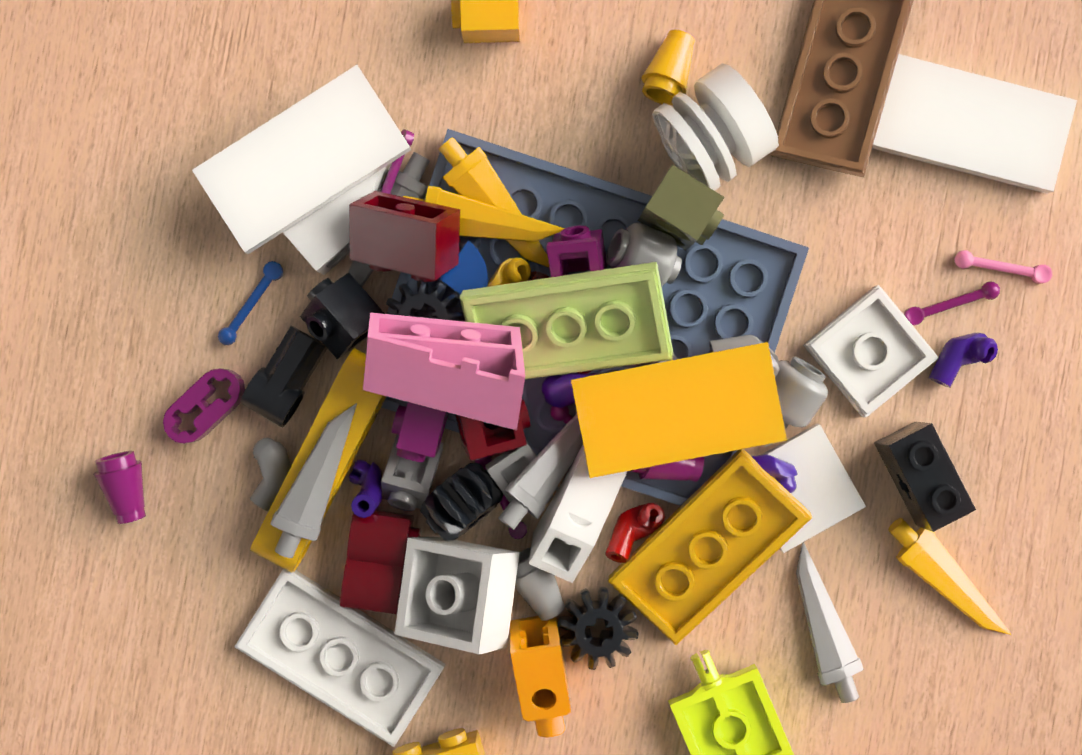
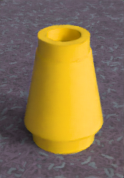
M670 30L666 39H664L641 77L644 83L642 92L650 100L659 104L673 105L672 99L679 92L686 94L695 42L690 34L681 30Z

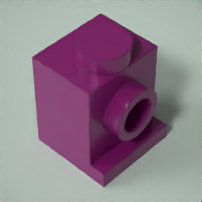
M572 226L563 229L559 234H554L552 242H547L546 248L551 277L570 275L568 274L569 272L607 269L602 229L589 230L587 226Z
M410 402L407 403V407L399 405L391 433L399 435L396 455L416 462H424L426 456L434 458L439 452L449 413Z

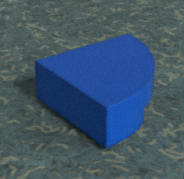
M469 240L459 252V264L440 278L442 282L460 295L463 290L488 286V272L485 261L478 249Z

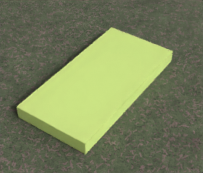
M657 262L463 290L460 295L466 322L520 327L525 379L673 360V348Z

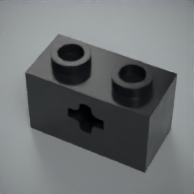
M913 422L874 442L916 526L934 532L976 510L932 423Z

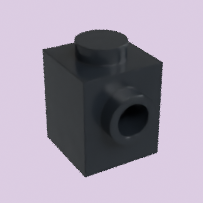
M348 272L334 283L329 278H326L308 293L307 297L311 302L300 317L306 323L310 334L318 341H321L338 360L368 338L370 313H385Z

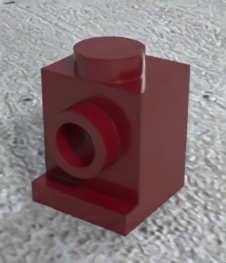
M523 399L521 401L517 430L494 424H486L483 421L455 414L462 446L470 461L527 445L524 429L529 428L531 425L528 410Z

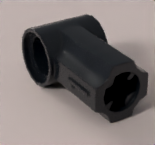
M290 326L266 368L262 367L248 384L241 398V403L283 428L299 407L305 394L303 388L326 352L327 347L307 333L294 326Z

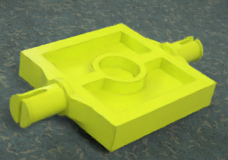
M709 650L700 651L707 667L706 670L697 653L690 657L701 683L693 690L672 698L668 702L691 755H794L755 664L732 674L718 675Z

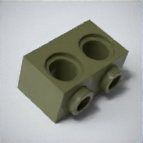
M672 164L637 221L671 235L675 238L677 246L686 251L695 242L703 245L706 239H710L724 217V214L717 210L724 196Z

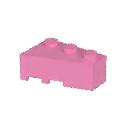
M370 313L363 390L517 430L525 382L520 327Z

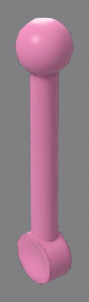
M966 250L959 251L954 258L955 264L962 269L976 266L1031 277L1032 281L1037 284L1046 283L1052 277V270L1047 265H1037L1031 268L973 257L971 252Z

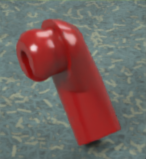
M651 502L621 513L607 546L606 557L618 563H626L633 543L651 535L664 522L665 514L661 506Z

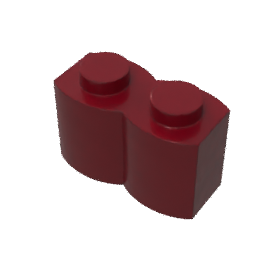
M375 510L371 516L362 518L353 512L340 606L397 615L408 538L420 537L421 528L413 527L414 515Z

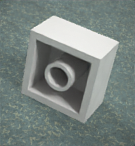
M438 536L408 538L394 635L474 654L506 649L520 552L459 540L444 541L442 537Z

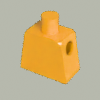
M539 616L510 620V654L522 718L528 722L535 721L538 736L545 738L558 736L565 731L563 716L571 713V705L557 617L542 621Z

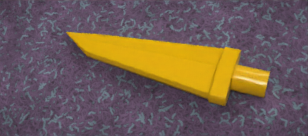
M452 137L438 149L453 167L442 178L459 195L522 215L480 147L467 155ZM506 240L524 259L549 267L548 255L539 241Z
M428 186L425 199L403 196L460 209L459 236L537 242L565 229L442 190L440 187Z
M903 518L897 519L890 525L888 531L903 545L896 556V559L903 566L911 569L981 628L1011 635L993 609L937 539L935 532L921 527L915 532Z

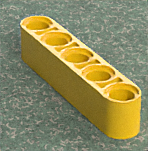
M356 348L351 351L343 363L250 549L255 554L291 573H294L301 563L312 540L301 538L293 558L283 557L276 553L275 548L283 531L270 524L275 511L279 509L328 422L357 403L323 519L325 518L387 397L363 390L366 354Z

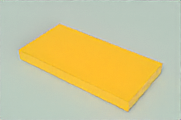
M768 342L571 380L590 478L787 441Z
M740 449L629 556L626 563H622L609 575L608 582L668 639L677 645L812 519L811 512L775 478L770 476L744 449Z

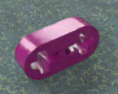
M220 368L205 373L166 411L163 425L168 437L175 442L185 444L199 441L208 435L241 403V398L245 391V384L241 376L233 370ZM214 380H230L231 385L227 391L231 398L229 400L218 398L209 404L206 400L216 391L215 386L212 384ZM200 407L203 412L193 421L194 426L197 428L196 431L185 430L181 432L178 428L182 423L181 418L178 416L180 412L189 414L195 412Z

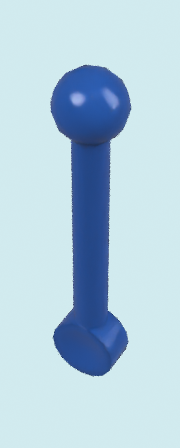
M270 261L265 264L262 280L230 325L219 331L218 339L223 345H231L236 341V331L272 281L279 280L282 277L283 268L279 263Z

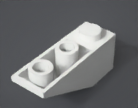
M391 163L283 232L317 272L325 275L350 253L349 204L374 191L381 192Z
M582 445L558 487L559 489L556 491L533 532L529 564L573 583L595 546L627 471L590 478L584 446Z

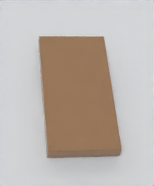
M814 0L777 129L779 146L771 152L772 157L864 178L914 0Z

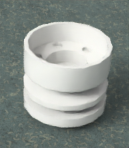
M723 63L695 82L694 90L699 105L688 95L679 92L672 99L674 109L670 105L663 103L652 113L665 150L676 167L714 191L721 186L719 177L729 182L737 175L731 154L743 165L750 167L779 146L778 135L773 122L754 90L730 65Z

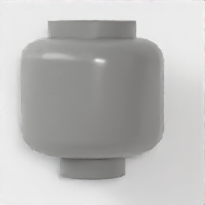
M638 222L630 225L626 230L621 228L615 233L608 247L606 264L610 265L611 268L657 262L661 287L665 283L672 284L675 281L682 264L681 257L677 256L675 238Z
M793 357L791 361L780 360L778 364L779 373L775 380L785 429L788 425L806 427L827 398L828 389L823 383L826 376L816 367L798 357Z

